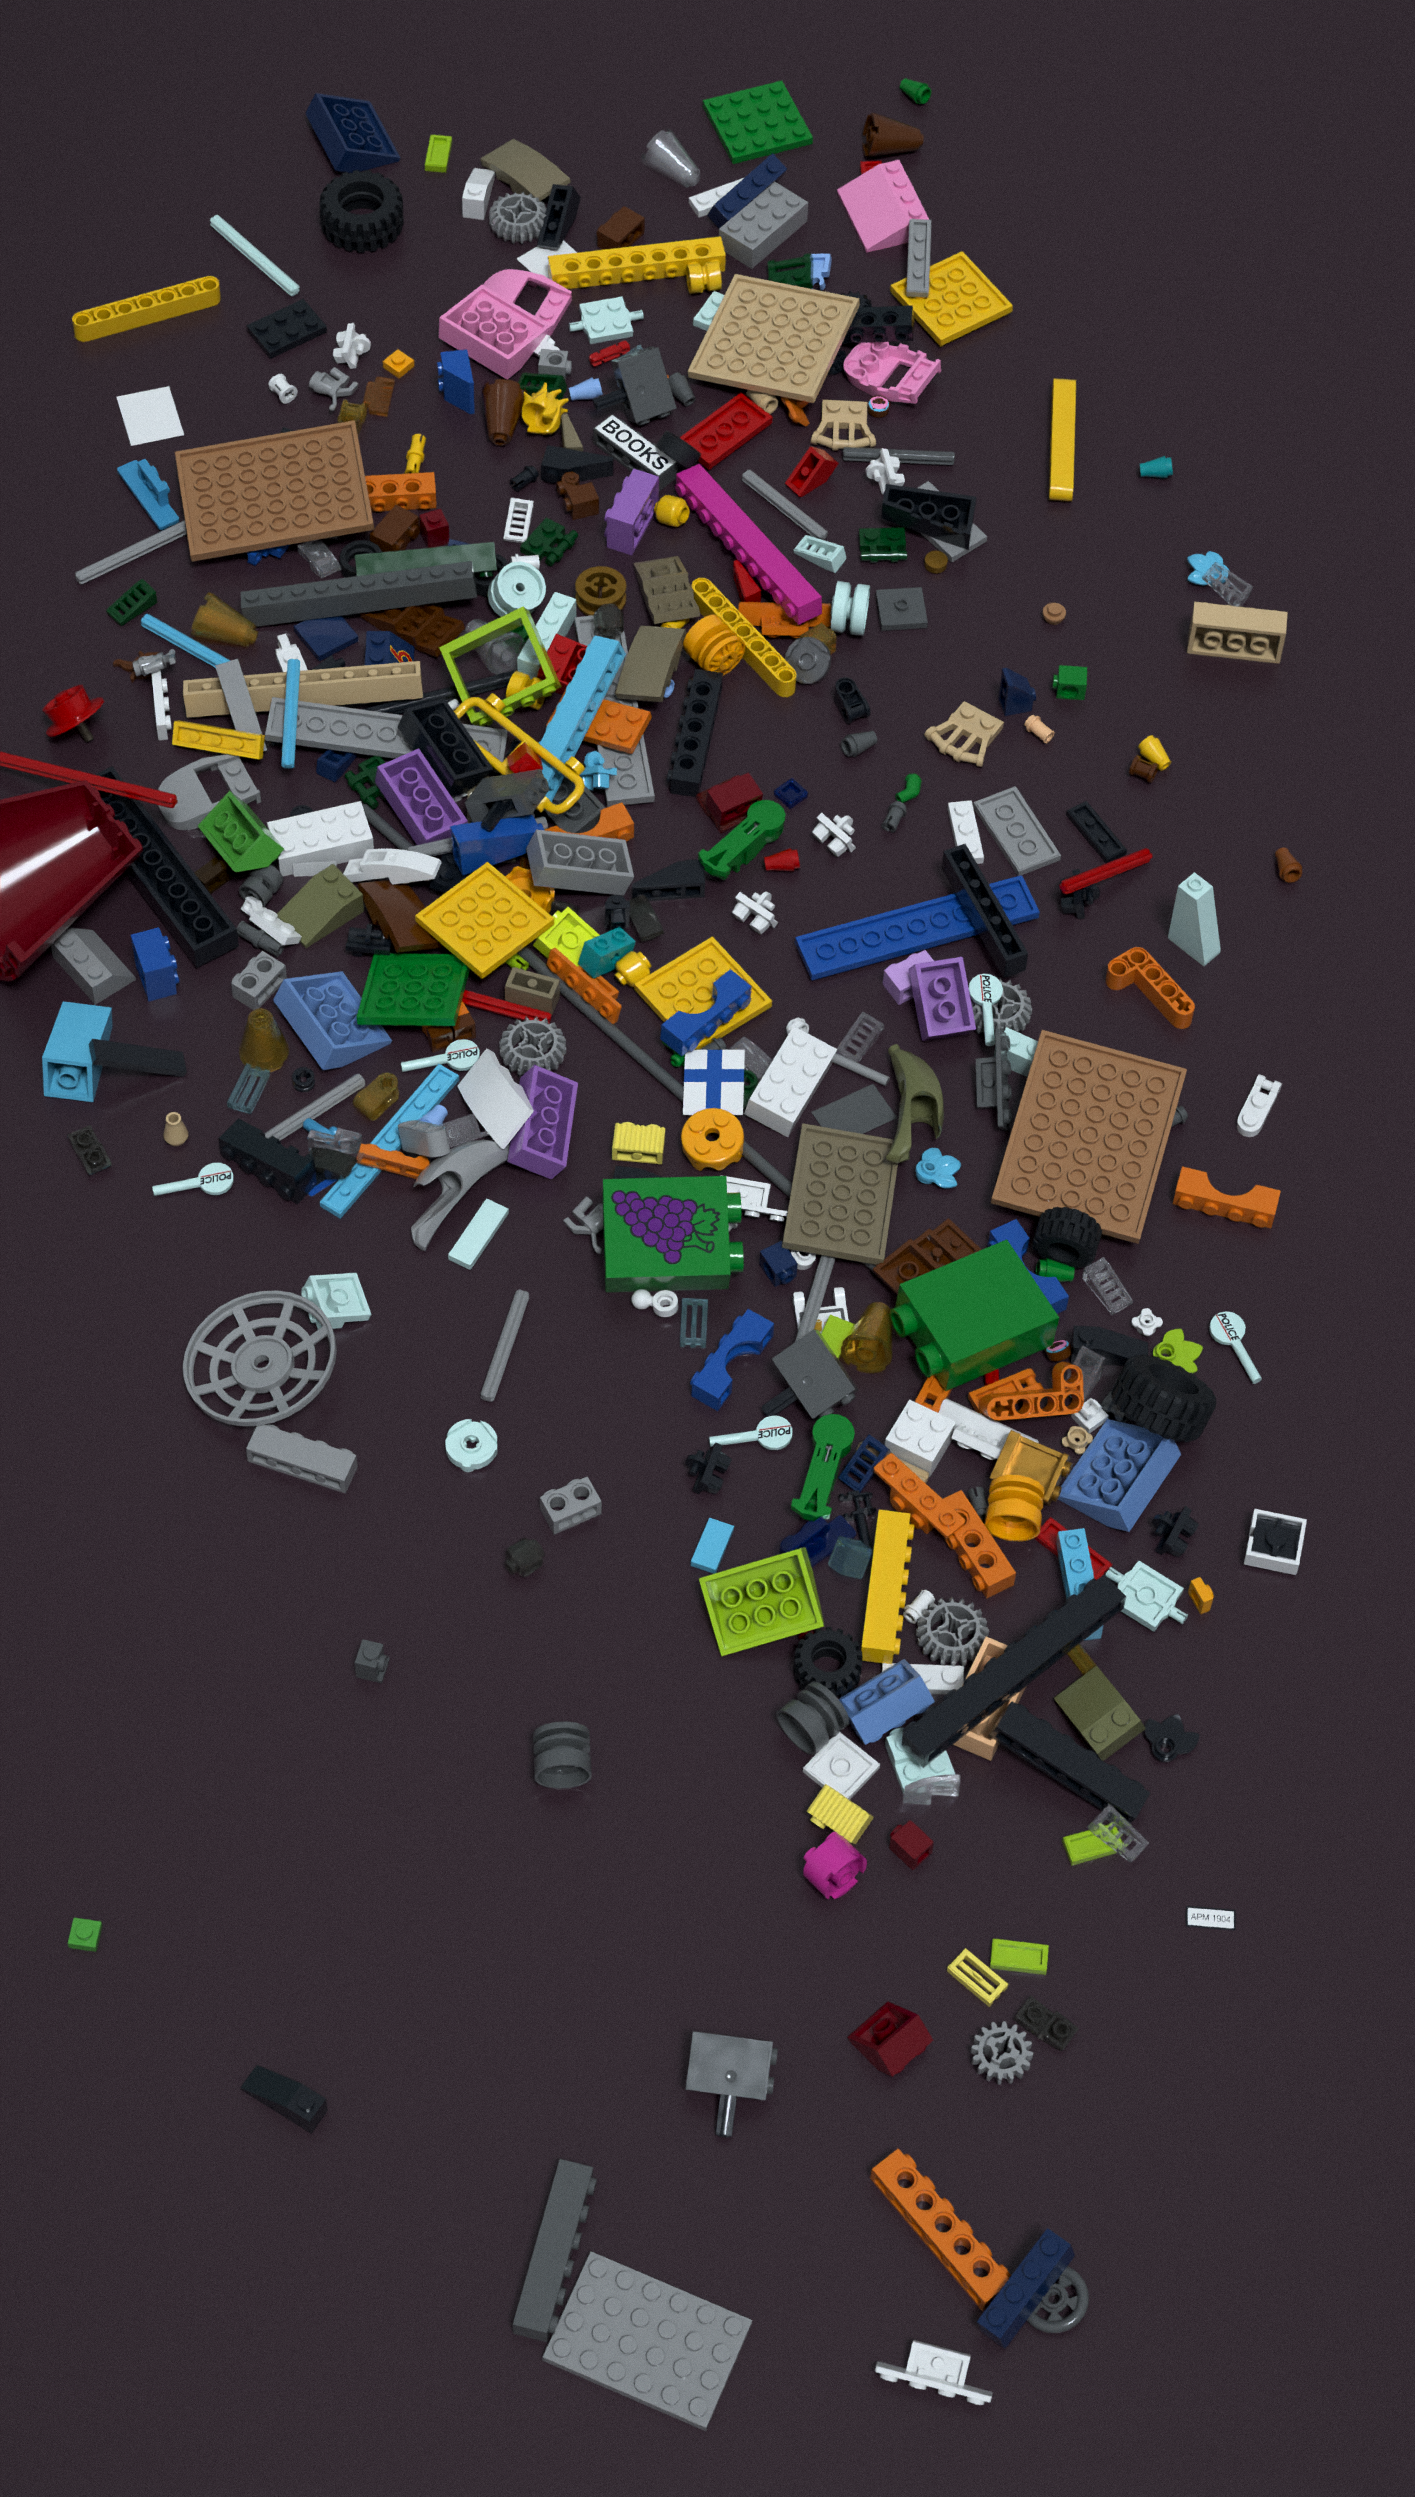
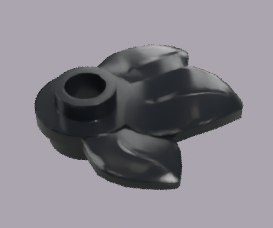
M1178 1714L1167 1718L1162 1724L1149 1719L1144 1730L1146 1738L1152 1744V1754L1157 1760L1162 1762H1171L1176 1759L1178 1754L1190 1753L1199 1741L1198 1733L1184 1732L1183 1723ZM1166 1747L1170 1752H1163L1161 1748Z

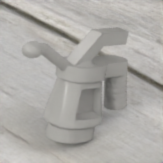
M336 367L330 371L331 376L325 372L320 373L317 371L309 382V387L314 389V392L329 395L332 398L333 404L329 407L330 411L335 410L337 397L352 395L359 384L354 381L349 388H345L349 383L350 377Z
M171 649L166 655L161 652L156 655L139 657L138 660L133 661L136 676H147L152 672L167 667V662H170V665L176 663L175 650Z
M585 1197L572 1211L573 1216L582 1226L575 1225L568 1217L563 1221L574 1234H590L595 1252L601 1254L602 1248L597 1246L596 1234L603 1230V1204H598L585 1216L584 1213L593 1204L590 1198Z

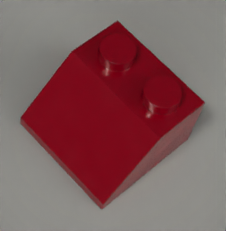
M891 2002L885 2003L847 2037L854 2047L877 2070L892 2077L900 2073L905 2068V2065L915 2056L923 2053L926 2047L933 2041L918 2014Z

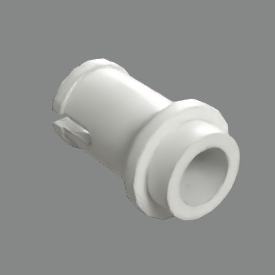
M515 554V556L510 557V563L522 561L531 564L539 570L540 562L538 555L518 556V554Z
M921 1590L915 1600L910 1605L905 1606L903 1616L907 1621L915 1624L919 1617H923L922 1611L928 1609L931 1602H935V1597L929 1591Z

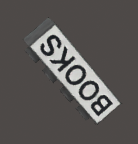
M612 414L593 428L594 445L610 457H614V460L631 472L633 469H637L658 476L659 491L676 479L678 462L661 451L656 444L644 438L640 432L629 427L625 421Z

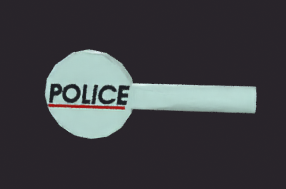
M980 974L969 983L970 998L975 1003L982 1005L985 1045L993 1046L995 1045L992 1005L997 1003L1002 997L1003 987L998 978L993 975Z
M461 1039L452 1042L447 1047L445 1054L401 1062L402 1072L447 1063L452 1069L467 1071L479 1059L480 1051L474 1042Z
M211 1163L201 1169L197 1178L152 1186L154 1196L198 1187L207 1194L220 1195L226 1193L232 1187L234 1175L231 1168L226 1164Z
M1225 1311L1216 1314L1210 1322L1209 1331L1211 1336L1220 1344L1231 1345L1252 1383L1260 1382L1262 1378L1241 1343L1246 1329L1244 1321L1233 1312Z
M769 1416L760 1421L757 1429L754 1431L709 1437L710 1447H713L715 1443L723 1446L758 1441L764 1448L779 1450L785 1448L790 1443L792 1427L783 1417Z

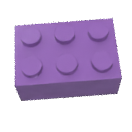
M633 469L630 476L625 477L621 492L616 493L612 508H608L605 514L604 521L607 522L604 537H607V548L633 555L655 515L654 507L659 500L658 476Z
M963 957L919 963L909 968L922 1041L970 1034L976 1030Z

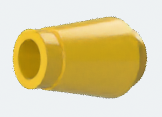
M1151 735L1139 744L1140 754L1152 764H1159L1160 771L1169 767L1171 760L1159 738Z

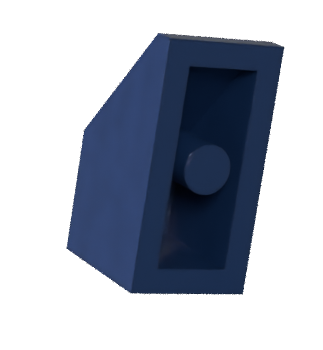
M1002 668L998 699L1004 715L1009 716L1032 711L1033 701H1036L1034 687H1030L1028 679L1008 668Z

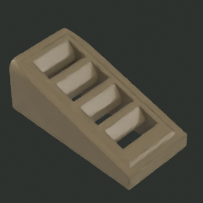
M567 413L562 414L561 433L563 448L583 451V445Z

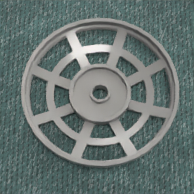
M260 1291L246 1294L217 1308L197 1327L184 1355V1381L195 1404L215 1420L237 1426H260L274 1423L304 1408L324 1388L331 1376L336 1361V1337L331 1323L324 1312L316 1304L302 1296L284 1291ZM260 1304H284L280 1318H261L249 1322L243 1311L245 1308ZM294 1306L310 1313L320 1322L322 1327L309 1336L300 1325L290 1321ZM234 1314L239 1327L230 1332L219 1343L217 1348L203 1342L215 1326ZM276 1327L273 1336L262 1335L256 1337L253 1332L257 1328ZM288 1329L296 1333L303 1341L290 1348L283 1340V1337ZM244 1335L246 1342L237 1349L235 1354L226 1351L233 1341ZM327 1336L330 1346V1358L326 1370H314L316 1363L314 1345ZM308 1350L306 1370L294 1368V1357ZM201 1352L212 1357L209 1368L211 1383L195 1386L193 1371L197 1353ZM220 1360L231 1363L233 1374L221 1380L218 1378ZM265 1360L269 1361L265 1367L257 1368L259 1363ZM289 1378L301 1379L290 1392L283 1396L280 1386ZM309 1380L319 1381L304 1398L288 1407L287 1401L296 1396ZM238 1384L246 1391L240 1401L230 1397L223 1389ZM216 1392L225 1403L235 1408L228 1417L211 1410L203 1402L200 1395ZM270 1392L274 1399L271 1402L250 1404L256 1393ZM276 1406L279 1410L278 1413L270 1416L239 1419L245 1410L261 1411Z

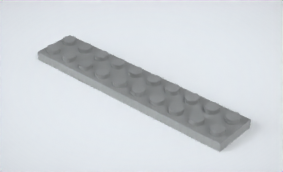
M621 613L575 617V628L579 643L588 646L594 635L619 641L626 653L604 699L638 708L637 700L618 699L615 694L628 654ZM643 735L633 754L596 744L597 752L604 758V769L617 768V775L609 777V788L604 789L607 807L621 802L624 805L655 802Z
M272 697L265 733L266 741L283 743L285 699ZM298 701L296 745L394 759L413 751L398 729V724L403 715ZM463 724L473 740L498 760L504 761L507 730ZM493 768L492 772L499 773L497 770Z

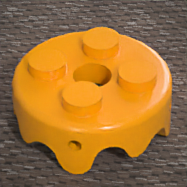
M516 866L505 876L548 914L551 912L555 900L554 888L534 886L531 869Z
M708 1108L696 1112L686 1121L682 1129L683 1153L690 1160L692 1166L699 1171L705 1167L715 1168L720 1171L732 1162H739L743 1154L744 1132L740 1121L729 1111L719 1108ZM709 1133H717L720 1136L716 1141H708L706 1139Z

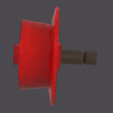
M77 685L58 693L42 710L53 722L46 731L47 736L59 735L76 726L85 742L92 740L94 737L88 731L89 729L84 720L93 715L103 705V698L97 697L90 700L83 685Z

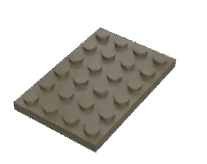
M802 1123L782 1248L875 1265L883 1263L898 1163L886 1159L893 1139Z

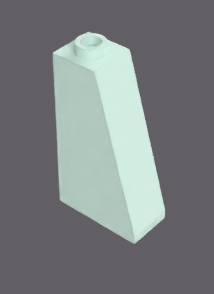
M1194 872L1178 886L1168 939L1202 966H1205L1220 953L1221 948L1213 886Z

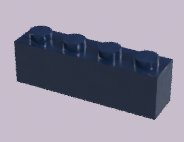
M772 153L717 201L707 216L720 229L772 183H777L787 168Z
M1046 2229L978 2319L977 2324L984 2335L1006 2349L1042 2301V2298L1045 2297L1051 2286L1075 2257L1071 2244L1050 2229Z

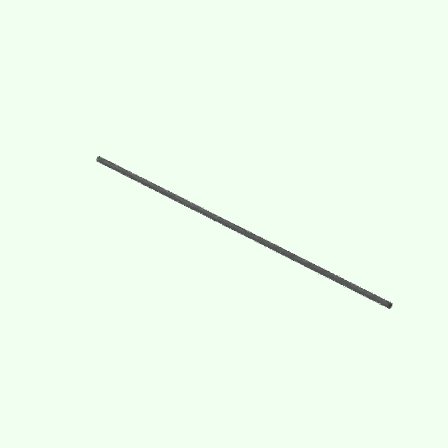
M367 804L362 805L367 821L398 849L408 850L409 847L413 846ZM525 946L517 952L525 961L529 962V966L538 974L559 979L560 993L683 1102L684 1086L620 1029L603 1017L577 992L570 988L560 977L553 973L547 967V964L528 947ZM744 1141L742 1156L790 1198L792 1183ZM862 1262L872 1272L873 1268L877 1266L875 1264Z

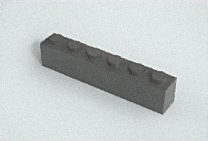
M559 2159L513 2321V2334L544 2342L548 2341L550 2333L555 2334L559 2321V2316H555L558 2305L563 2306L567 2288H563L565 2277L571 2278L575 2261L570 2260L573 2249H579L582 2239V2233L578 2232L581 2222L586 2223L590 2206L586 2205L588 2195H594L597 2185V2178H593V2167Z

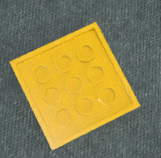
M963 251L930 266L928 297L906 296L907 277L890 285V292L903 306L913 305L914 318L939 346L999 319L1013 310V305Z
M488 862L415 915V921L481 979L554 925V918Z
M713 936L634 984V990L663 1022L678 1011L698 1014L709 1010L715 1004L712 999L713 983L730 969L752 986L751 1002L745 1009L737 1011L729 1022L721 1024L712 1036L705 1037L700 1041L694 1050H699L711 1043L712 1038H722L772 1007V1000Z

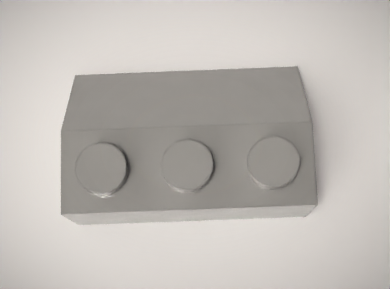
M69 928L51 945L53 958L95 1005L136 980L129 969L93 930Z

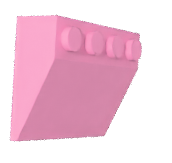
M900 160L879 164L837 189V194L866 253L908 243L909 219L929 220Z
M484 285L479 286L439 317V338L458 350L467 349L469 357L507 380L524 366L551 329L549 324Z

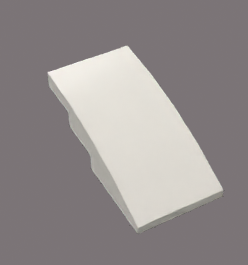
M487 1048L457 1086L475 1117L502 1149H505L534 1112L523 1087L513 1081L509 1070L501 1066L495 1053Z

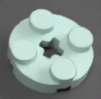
M465 1419L457 1422L447 1433L445 1440L447 1457L454 1465L460 1467L465 1472H472L475 1469L487 1466L497 1455V1435L494 1429L483 1421L479 1423L472 1422V1419ZM470 1440L472 1443H478L476 1448L469 1449L466 1442Z

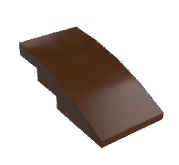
M430 604L359 613L364 620L379 630L390 631L414 646L415 649L435 657L441 654L439 647L453 641L465 629L463 621L445 616L443 608Z
M390 880L358 884L357 887L363 894V901L373 924L380 925L385 939L391 938L397 953L441 948L442 944L415 921V915L422 911L425 906L407 884L392 885Z
M948 1218L933 1231L929 1228L914 1241L910 1238L885 1258L883 1263L875 1266L873 1272L898 1295L901 1283L982 1249Z

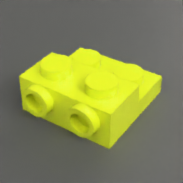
M567 907L562 913L558 910L552 916L554 918V925L538 936L533 946L547 959L550 950L555 947L578 967L584 942L599 936V934L573 910Z

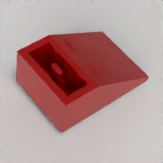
M555 634L547 654L562 686L554 692L563 694L567 685L572 681L577 665L581 663L586 653L587 646L559 634ZM540 667L537 678L544 680L547 678L542 667Z

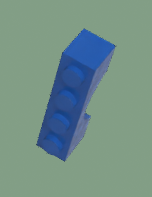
M730 969L713 983L712 999L715 1004L709 1010L698 1014L676 1012L661 1024L660 1039L680 1056H683L688 1051H693L700 1041L705 1037L712 1036L721 1024L729 1022L737 1011L745 1009L751 1002L752 986Z
M1017 1219L990 1231L988 1247L1007 1239L1022 1261V1257L1028 1250L1029 1237ZM1028 1270L1055 1312L1058 1314L1066 1310L1069 1296L1056 1277H1042Z
M747 1309L743 1316L739 1315L734 1321L729 1335L725 1334L721 1338L717 1351L710 1353L707 1357L702 1371H697L690 1382V1385H692L691 1396L718 1411L732 1393V1378L726 1371L728 1363L735 1357L743 1354L760 1355L773 1338L774 1323L750 1309Z

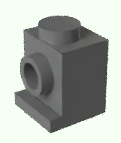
M362 1639L355 1660L357 1678L383 1683L390 1657L384 1655L383 1644Z

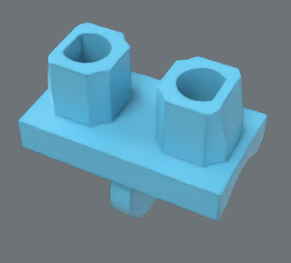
M597 751L587 753L584 760L586 767L580 775L584 785L590 791H594V788L608 789L609 777L617 775V768L604 769V758Z

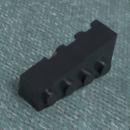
M886 484L881 518L969 550L977 497Z
M239 1118L218 1138L220 1153L225 1159L236 1162L247 1174L252 1173L259 1178L264 1186L272 1187L287 1201L291 1200L298 1205L317 1185L315 1159L313 1156L307 1154L303 1157L298 1154L299 1149L291 1145L288 1149L283 1147L278 1138L271 1136L269 1139L266 1138L262 1130Z

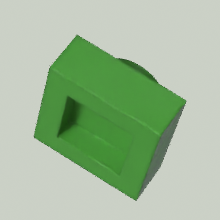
M74 1918L68 1947L96 1952L101 1935L102 1922Z

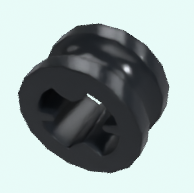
M307 1067L297 1068L292 1074L294 1088L299 1092L312 1090L315 1086L314 1072ZM306 1077V1082H301V1078Z

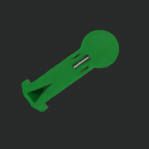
M761 800L753 803L748 809L745 820L709 851L702 849L698 853V859L703 865L704 870L722 880L728 877L731 869L738 873L743 863L747 865L767 843L776 841L782 834L786 815L784 808L771 800Z
M839 1414L822 1416L813 1426L812 1445L815 1450L800 1499L793 1498L791 1510L805 1520L815 1522L830 1519L832 1508L828 1507L827 1504L830 1503L831 1491L834 1490L841 1460L851 1451L855 1435L852 1423L846 1417Z

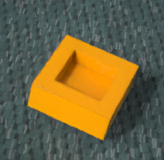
M399 349L383 361V368L399 379L414 367V360Z
M1201 1577L1191 1580L1188 1594L1201 1615L1210 1611L1214 1595L1208 1584L1205 1585Z

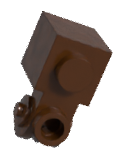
M575 472L565 473L561 481L556 482L559 496L564 495L563 505L565 511L570 512L573 520L599 514V497L592 482L579 485V475Z

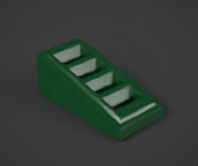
M522 373L518 381L522 390L525 388L530 396H532V393L536 394L540 391L544 383H547L548 386L547 393L561 389L562 392L555 397L558 400L563 399L567 390L563 375Z
M141 579L106 609V613L122 626L158 603L156 591L146 581ZM120 609L125 613L124 615L119 612Z

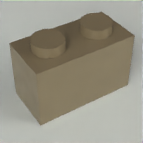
M513 967L505 985V1001L545 1011L553 1015L560 998V980Z

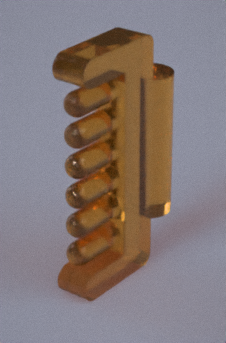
M376 377L375 383L371 381L367 383L363 406L369 408V414L388 416L393 393L392 389L395 386L394 379Z

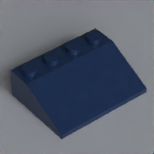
M315 93L305 114L335 171L353 173V170H359L361 172L400 161L401 157L370 101Z

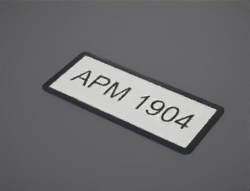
M1186 1906V1926L1236 1930V1910Z

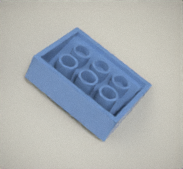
M342 971L284 979L273 999L322 1070L344 1067L392 1042V1039L381 1025H358L356 1017L362 998Z
M1107 1419L1062 1484L1058 1500L1107 1527L1130 1532L1181 1456V1453L1173 1439L1163 1438L1159 1434L1149 1432L1144 1427Z

